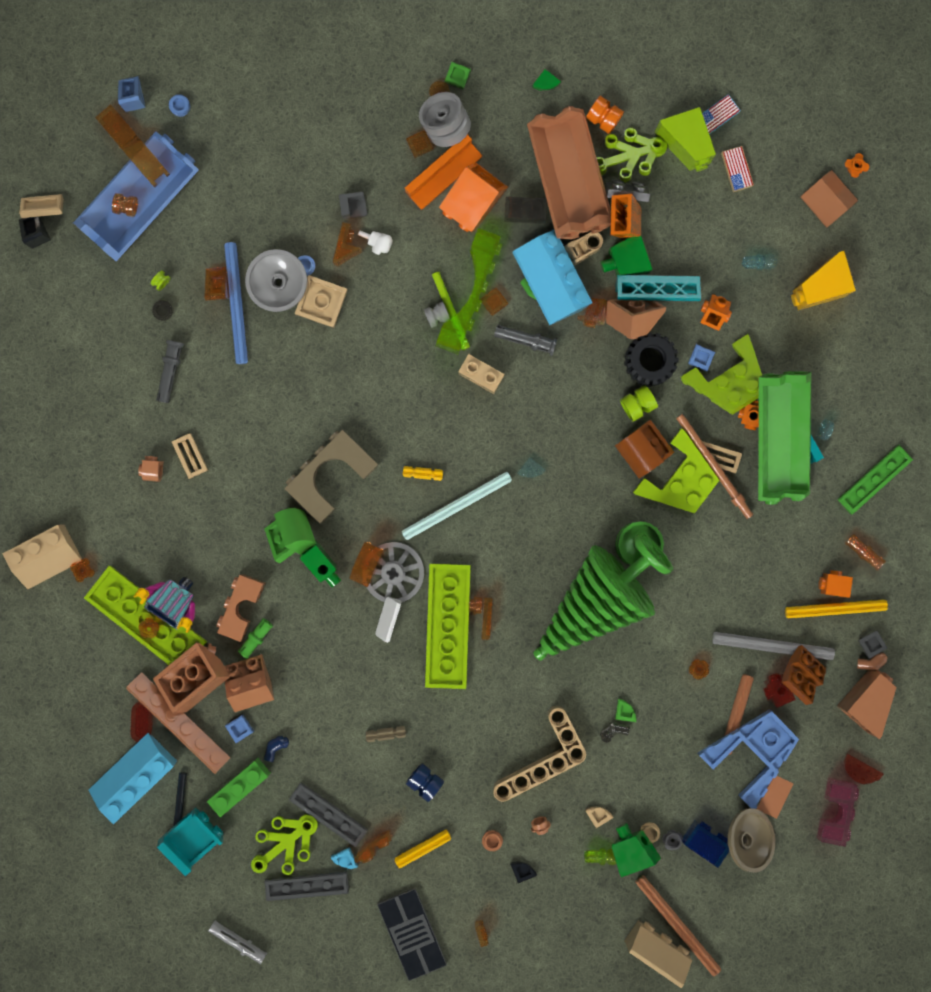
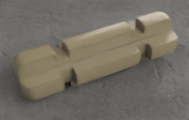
M399 726L396 729L391 727L377 729V731H366V741L395 739V737L405 738V726Z

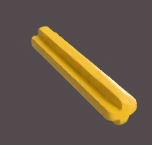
M443 830L395 857L396 865L398 868H402L451 840L450 833L447 830Z

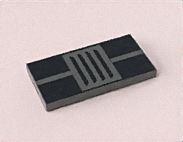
M416 887L377 903L408 981L447 966Z

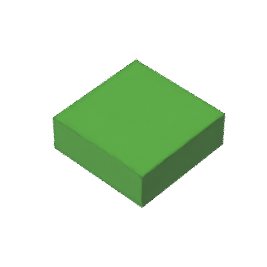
M451 62L445 83L464 90L471 69Z

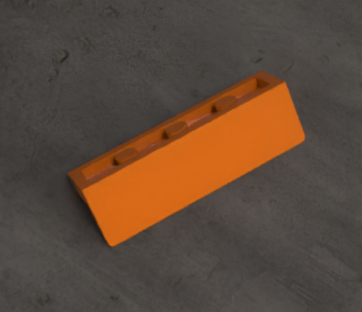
M467 134L460 143L449 148L405 187L407 195L421 210L454 183L467 166L478 162L482 158L481 153L472 144V139Z

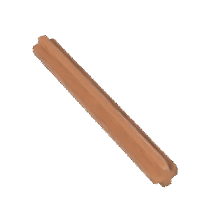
M644 875L640 876L636 880L638 887L711 975L716 976L720 973L721 968L647 878Z

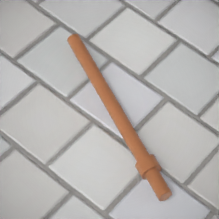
M683 414L679 415L676 418L727 490L732 498V503L735 507L738 506L746 519L750 518L753 513L744 502L746 499L741 493L737 492Z

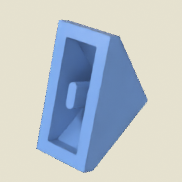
M139 76L118 81V102L125 112L146 108Z

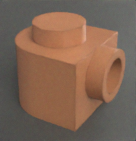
M145 456V460H142V464L139 465V476H142L144 481L160 482L163 475L164 461H157L158 457Z

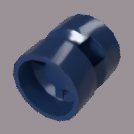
M421 763L405 784L413 791L418 790L419 796L426 802H429L442 787L444 780L436 774L431 775V770Z

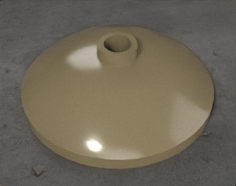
M753 808L738 812L733 818L728 831L730 854L736 865L746 872L756 873L764 870L770 864L775 851V833L770 820L763 812Z

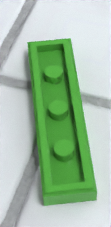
M897 445L837 500L850 515H853L913 459L900 445Z

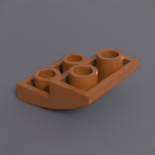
M800 645L794 651L787 664L782 683L805 705L813 704L816 686L823 685L826 668L803 645Z

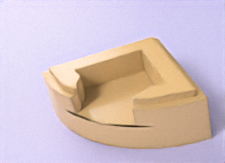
M602 807L585 809L596 828L614 818L608 810L602 809Z

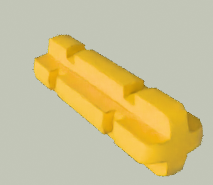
M404 466L403 476L408 478L414 476V478L429 480L434 478V480L441 481L443 479V470Z

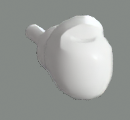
M363 231L358 233L359 236L369 239L368 245L372 246V252L377 255L388 253L392 246L393 240L390 235L372 231L371 235Z

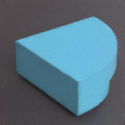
M350 847L331 856L333 862L347 869L358 867Z

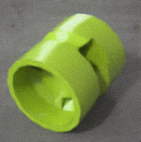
M646 385L636 389L634 395L628 394L620 399L624 411L632 422L643 417V412L649 413L658 408L653 394Z

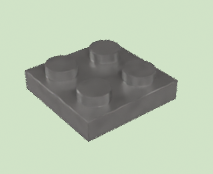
M617 179L606 182L605 191L608 198H612V195L633 194L637 201L649 202L650 192L642 182H632V185L623 184V181Z

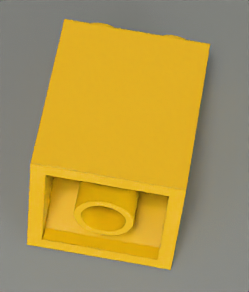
M841 251L830 258L793 290L791 299L793 305L797 306L798 310L840 299L856 291L845 252Z

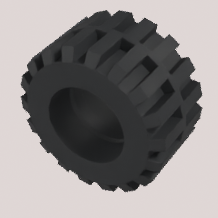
M648 333L635 339L627 348L628 350L624 356V366L627 368V374H630L633 381L636 380L637 384H644L648 387L657 386L668 380L676 371V364L679 360L677 358L678 351L674 349V343L668 341V337H662L659 333ZM653 348L661 354L663 363L659 370L650 372L642 367L639 357L644 349Z

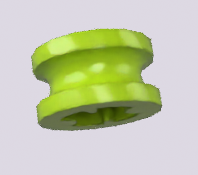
M162 270L153 277L150 284L156 286L158 291H161L169 283L171 277L165 276V272Z

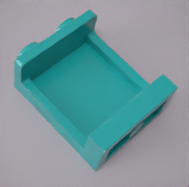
M196 807L158 839L157 848L184 876L190 873L192 866L217 844L220 846L223 843V831L217 825L213 826L209 821L208 815L204 811H199Z

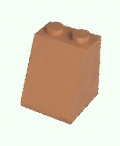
M868 670L837 707L868 734L880 739L883 735L896 687L891 683L893 679L879 670L876 672Z

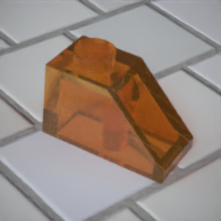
M365 541L349 579L368 587L386 550Z

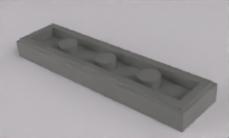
M302 782L289 798V801L313 816L354 847H357L368 831L362 824Z
M347 871L265 879L266 901L349 894Z

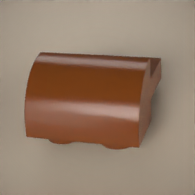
M651 420L644 423L615 445L638 478L655 469L675 453Z

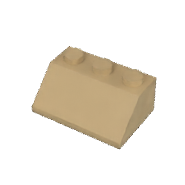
M56 525L2 553L11 572L27 589L83 561L65 525Z
M638 920L624 940L629 953L682 988L692 963L689 955L690 952L682 945L677 947L671 943L673 940L666 934L662 933L659 935L654 931L655 927L645 921L643 924Z

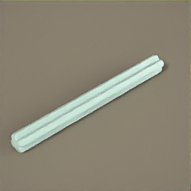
M505 472L402 530L404 538L409 540L510 483L512 479L509 473Z

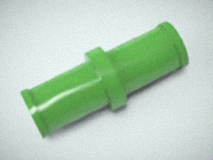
M262 618L255 630L248 634V639L238 649V652L248 659L254 649L262 644V639L273 625L268 620Z

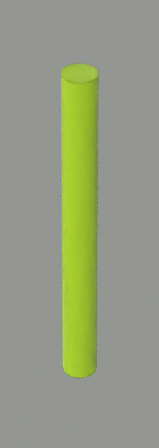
M440 272L433 273L432 277L462 350L470 348V345Z

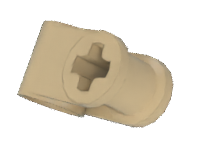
M590 232L565 245L564 248L573 266L597 253L602 247L603 238L600 233L592 234ZM596 238L599 241V245L591 247L588 245V240Z

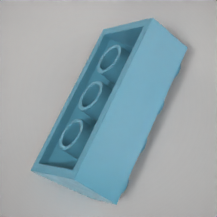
M555 230L536 237L512 252L549 325L574 315L592 304L560 238L556 237Z
M148 732L89 789V792L99 811L114 824L174 767L177 760Z

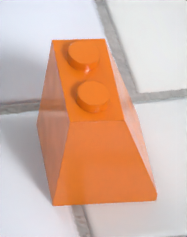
M474 163L463 170L439 208L443 210L444 216L456 220L461 229L466 232H473L502 197L508 186L478 163Z

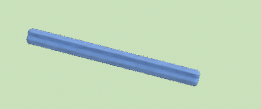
M228 242L224 244L235 361L236 364L248 363L237 245L234 242Z

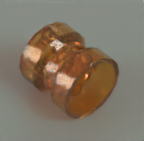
M115 193L112 201V213L119 215L124 213L129 217H135L138 208V198L135 196L124 197L123 194Z

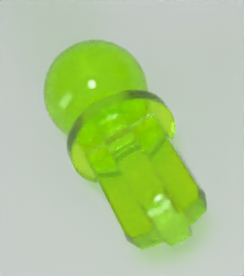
M600 848L599 850H587L584 852V860L587 863L605 865L607 862L609 865H616L612 848L607 851L604 848Z

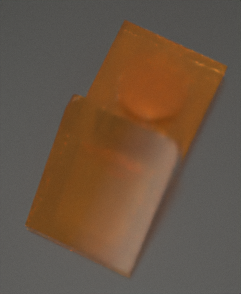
M342 222L333 258L334 266H340L363 252L362 248L348 245V242L352 243L354 238L351 224Z
M226 267L206 269L205 301L229 299Z

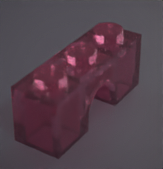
M828 777L824 798L838 804V813L831 819L820 818L816 837L819 841L846 847V843L851 837L850 822L855 817L854 801H857L859 796V789L855 783Z

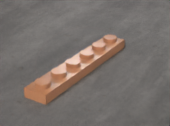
M142 672L126 687L140 703L214 774L230 759L184 712L172 713L158 687Z

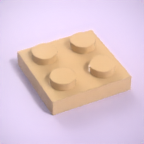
M308 275L306 292L298 303L295 315L335 328L348 289Z

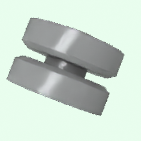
M437 93L429 97L420 108V123L427 132L429 139L437 146L450 147L458 144L470 131L471 121L469 115L464 109L460 98L454 93Z

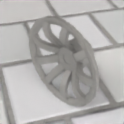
M397 542L385 543L376 547L368 555L363 567V579L369 592L378 600L385 602L386 597H391L393 585H397L402 597L395 599L405 602L412 598L420 589L424 579V566L416 551L408 545ZM393 547L405 550L398 562L394 559ZM385 548H388L389 562L387 563L377 554ZM409 553H411L417 563L404 567L402 564ZM373 557L383 566L382 570L368 569ZM419 568L418 580L405 575V572ZM368 574L381 575L382 579L371 586ZM403 580L416 585L408 595L401 583ZM383 583L388 584L385 597L375 591Z

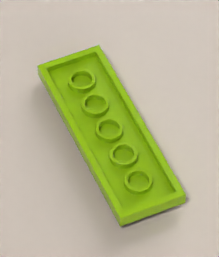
M429 564L425 688L466 689L471 565Z
M111 565L108 566L84 597L85 600L168 665L173 663L194 644L200 643L204 646L208 642L190 628L188 633H186V628L179 627L176 630L144 608L146 601L144 604H140L142 599L140 597H133L139 587Z

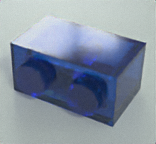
M694 820L683 836L682 843L719 868L730 852L728 838L720 832L717 835L711 831L712 827L706 822L701 821L699 823Z

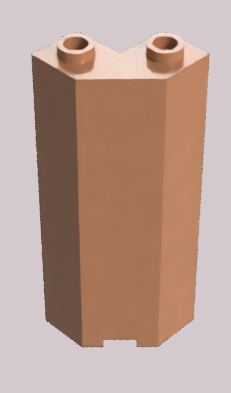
M569 106L564 108L555 117L546 114L536 115L527 126L556 237L560 239L579 238V233L591 230V233L594 234L611 226V210L584 110Z

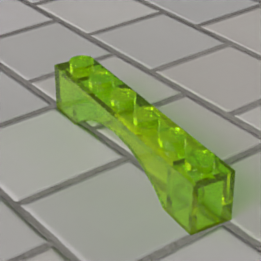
M480 228L477 229L470 249L475 271L472 293L461 311L443 323L435 347L459 355L460 349L465 350L468 339L465 338L467 330L472 331L475 322L472 319L474 311L478 312L482 303L479 300L481 292H486L489 284L486 281L488 273H493L496 264L492 262L494 255L499 256L503 245L499 243L501 236Z

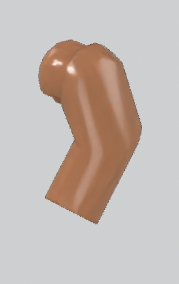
M880 652L869 660L858 659L857 669L877 671L886 664L887 656L884 652Z

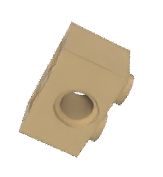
M468 354L458 371L459 375L492 394L495 393L505 375Z

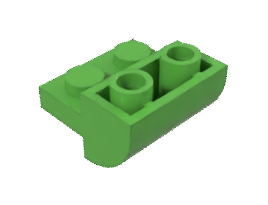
M289 508L274 514L276 520L264 528L274 560L278 563L283 562L295 552L301 555L316 544L306 513L298 508Z

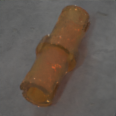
M854 534L845 543L859 555L858 557L861 560L867 561L877 571L886 562L872 550L870 545L864 544Z

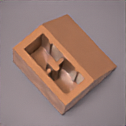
M262 654L225 666L230 675L225 681L226 697L234 712L274 700L272 684Z

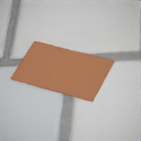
M779 776L773 778L767 787L768 791L761 798L757 809L777 819L793 783Z

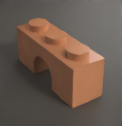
M244 574L234 578L231 586L234 589L232 596L227 597L224 608H226L224 616L221 615L217 622L218 634L239 642L244 640L251 621L241 617L239 605L244 600L257 603L265 582Z

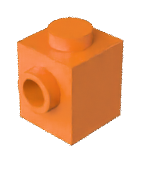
M830 570V574L823 573V577H820L818 587L821 589V594L850 598L853 577L842 576L843 572Z

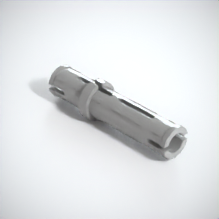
M216 920L208 930L209 933H212L240 951L242 956L246 955L259 964L262 963L267 955V952L253 945V941L245 940Z

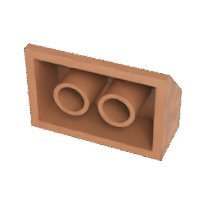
M196 643L153 678L172 713L188 712L226 681L230 675L217 656L200 643Z

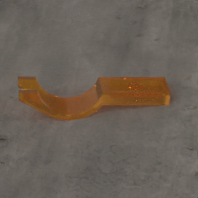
M111 104L95 117L154 188L157 186L155 180L163 173L167 177L170 175Z

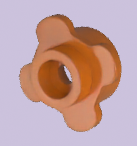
M857 153L854 158L845 161V167L853 178H857L860 173L869 170V164L865 163L861 153Z

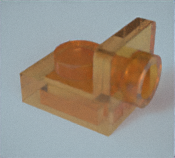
M590 298L592 304L587 307L585 316L578 315L577 320L584 322V326L595 328L596 325H605L608 300Z

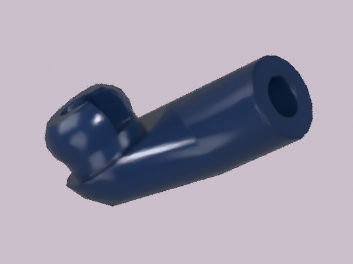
M277 736L267 743L263 760L274 762L276 751L288 747V738Z

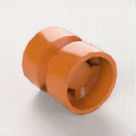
M600 95L589 110L586 119L593 124L599 123L600 129L610 134L620 121L624 111L616 105L611 107L610 101Z

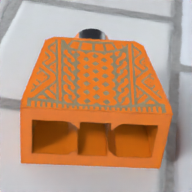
M633 194L612 195L610 235L619 238L639 237L641 235V207Z

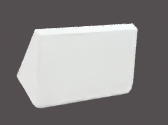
M386 597L375 633L377 637L387 643L390 642L401 606V600L392 597Z

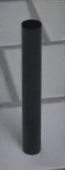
M179 772L173 826L183 818L186 772Z

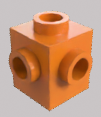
M712 294L709 301L705 300L700 311L703 312L700 323L719 331L723 323H727L732 314V311L729 310L731 302L724 297Z
M755 400L739 411L738 418L742 419L741 424H745L744 428L755 431L757 427L759 428V401ZM756 412L758 415L756 418H751L750 413Z

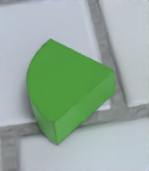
M618 698L615 719L636 722V714L632 706L625 700Z

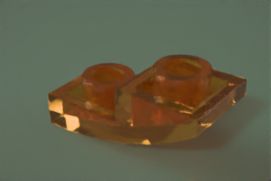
M388 829L365 843L356 853L355 863L361 861L363 864L373 860V856L376 854L375 847L378 846V849L384 848L392 841L391 830Z

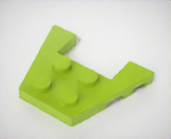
M748 334L732 344L733 349L743 361L718 377L707 382L696 367L681 376V381L685 385L691 386L696 392L705 395L713 403L732 415L759 398V377L762 376Z
M680 428L670 443L687 455L662 489H659L643 477L633 493L695 513L720 480L687 433Z

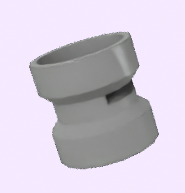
M443 301L437 303L434 309L431 307L424 309L431 328L436 327L438 321L444 323L450 321Z

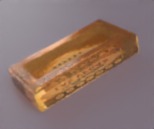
M484 597L481 639L483 640L490 639L493 601L491 597Z

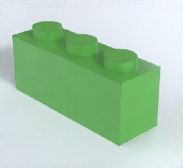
M257 757L217 791L207 803L219 817H222L263 782L271 772Z

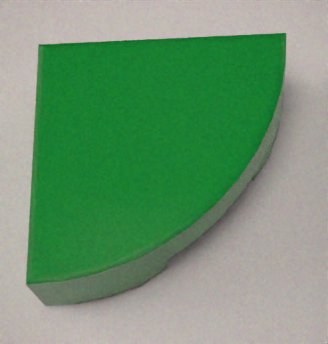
M544 69L532 87L539 91L551 90L558 87L561 81Z

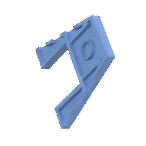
M769 709L697 754L714 769L743 741L767 765L738 794L750 808L756 809L760 798L764 797L768 791L767 787L772 779L776 778L779 773L778 769L783 761L787 760L799 739Z

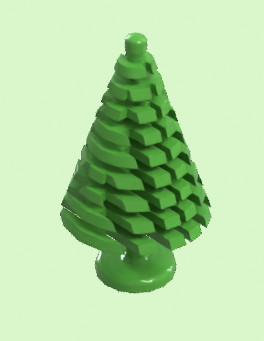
M639 532L635 536L634 542L642 556L626 570L620 561L611 553L609 554L606 549L597 545L592 546L588 553L589 556L583 561V568L578 570L576 579L570 585L571 590L566 592L564 601L560 603L558 612L552 618L554 624L548 626L547 635H543L540 640L541 646L534 650L535 658L541 661L548 653L554 656L559 654V649L566 651L571 648V645L578 646L583 641L587 642L595 639L594 636L601 637L606 635V632H614L619 627L624 628L631 623L643 620V618L654 616L655 611L653 608L655 607L652 600L636 577L650 565L662 574H670L673 571L670 560L658 545L648 536Z

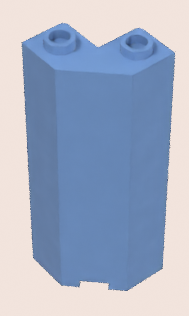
M155 131L73 222L115 261L124 254L199 170L193 165L196 161L187 153L183 155L172 146L173 140L165 133L161 136Z

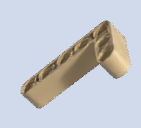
M551 707L548 711V719L563 748L495 782L493 793L498 801H508L585 760L586 751L562 707ZM560 711L563 713L560 721L552 719L554 712ZM564 730L572 731L571 738L563 739L561 737ZM575 748H579L582 751L581 755L577 758L571 756V751ZM555 758L563 759V764L560 767L552 765ZM537 767L545 769V773L542 776L534 774V770ZM520 776L527 779L526 783L522 786L515 783V780ZM500 786L508 788V792L505 795L497 793V789Z

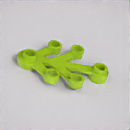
M628 128L625 130L624 139L627 142L638 143L643 147H633L618 141L616 135L609 134L605 138L606 147L625 153L606 159L602 157L596 158L598 164H602L599 166L601 176L606 173L607 167L628 161L626 167L622 168L619 174L621 181L628 182L631 180L632 172L641 156L648 154L646 160L639 165V173L643 176L651 173V167L656 157H661L667 151V142L660 137L648 139L638 135L634 128Z
M303 815L299 820L285 819L281 816L273 818L271 824L276 830L282 827L296 828L291 834L268 832L265 829L258 830L255 836L258 842L264 843L266 840L279 841L280 843L264 856H255L251 862L252 870L256 873L264 872L268 867V863L286 849L282 872L285 875L292 874L295 869L293 863L295 840L302 836V846L298 852V859L302 862L308 861L311 856L309 850L310 836L316 832L318 827L317 820L311 815ZM275 820H281L282 825L276 826ZM305 822L310 823L311 828L305 829L303 824ZM259 833H264L266 838L260 839ZM306 852L308 857L302 858L300 853ZM256 862H261L263 867L257 868ZM285 865H290L292 870L286 871Z

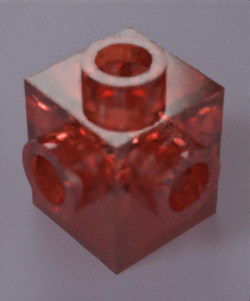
M772 674L767 677L768 680L763 681L765 684V688H763L767 700L771 699L776 708L796 700L793 692L782 683L783 674Z

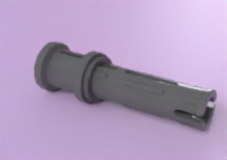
M497 324L494 337L531 347L533 351L547 352L550 356H553L558 339L543 337L540 333H535V335L499 324Z
M166 340L168 345L166 354L162 358L164 366L156 401L169 403L176 368L181 364L179 360L181 349L185 344Z

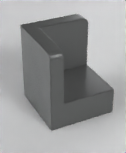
M364 192L339 195L343 219L367 216Z

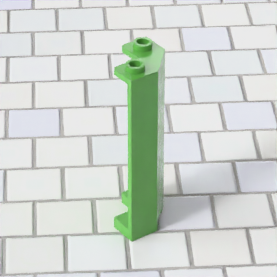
M787 371L781 375H774L773 373L763 374L759 377L758 501H765V504L769 505L778 504L784 497L791 498L793 501H802L810 494L811 372Z

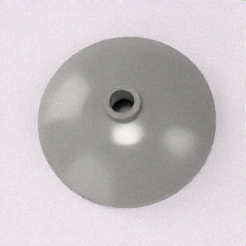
M278 249L268 250L259 254L249 265L245 278L246 289L252 301L259 307L271 312L286 311L297 305L303 298L307 288V273L301 261L290 252ZM278 279H282L281 286L276 285Z

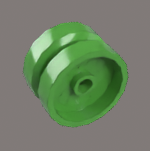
M639 521L629 523L621 528L615 540L616 552L620 559L626 564L632 565L642 556L634 542V538L639 532L648 536L663 551L664 541L657 527L650 523Z

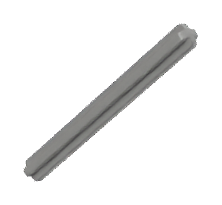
M714 632L712 636L713 644L790 655H793L798 646L803 645L815 658L833 660L835 656V650L828 647Z

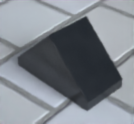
M40 216L19 219L21 238L25 245L33 249L51 241Z

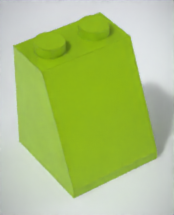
M700 107L660 120L655 130L656 135L667 142V147L689 171L696 169V172L707 169L716 153Z

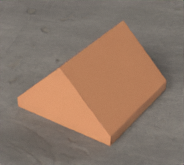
M832 170L800 197L826 228L858 201Z

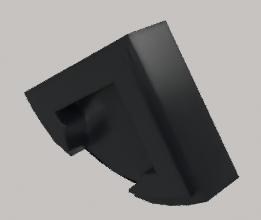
M520 861L510 863L518 883L537 876L533 867H530L525 862L520 863Z

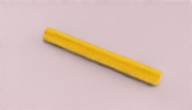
M882 599L786 607L785 616L786 618L886 611L888 610L887 600Z

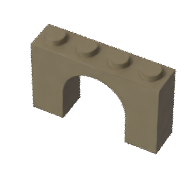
M344 430L334 432L329 438L331 442L326 447L322 445L314 453L316 457L311 462L307 460L300 467L302 471L297 476L292 475L286 481L287 486L284 488L320 524L336 509L320 494L316 487L315 477L321 465L330 460H342L364 480L379 466Z

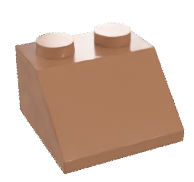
M611 299L607 302L606 323L624 334L627 338L637 339L650 332L665 313L666 307L657 301Z

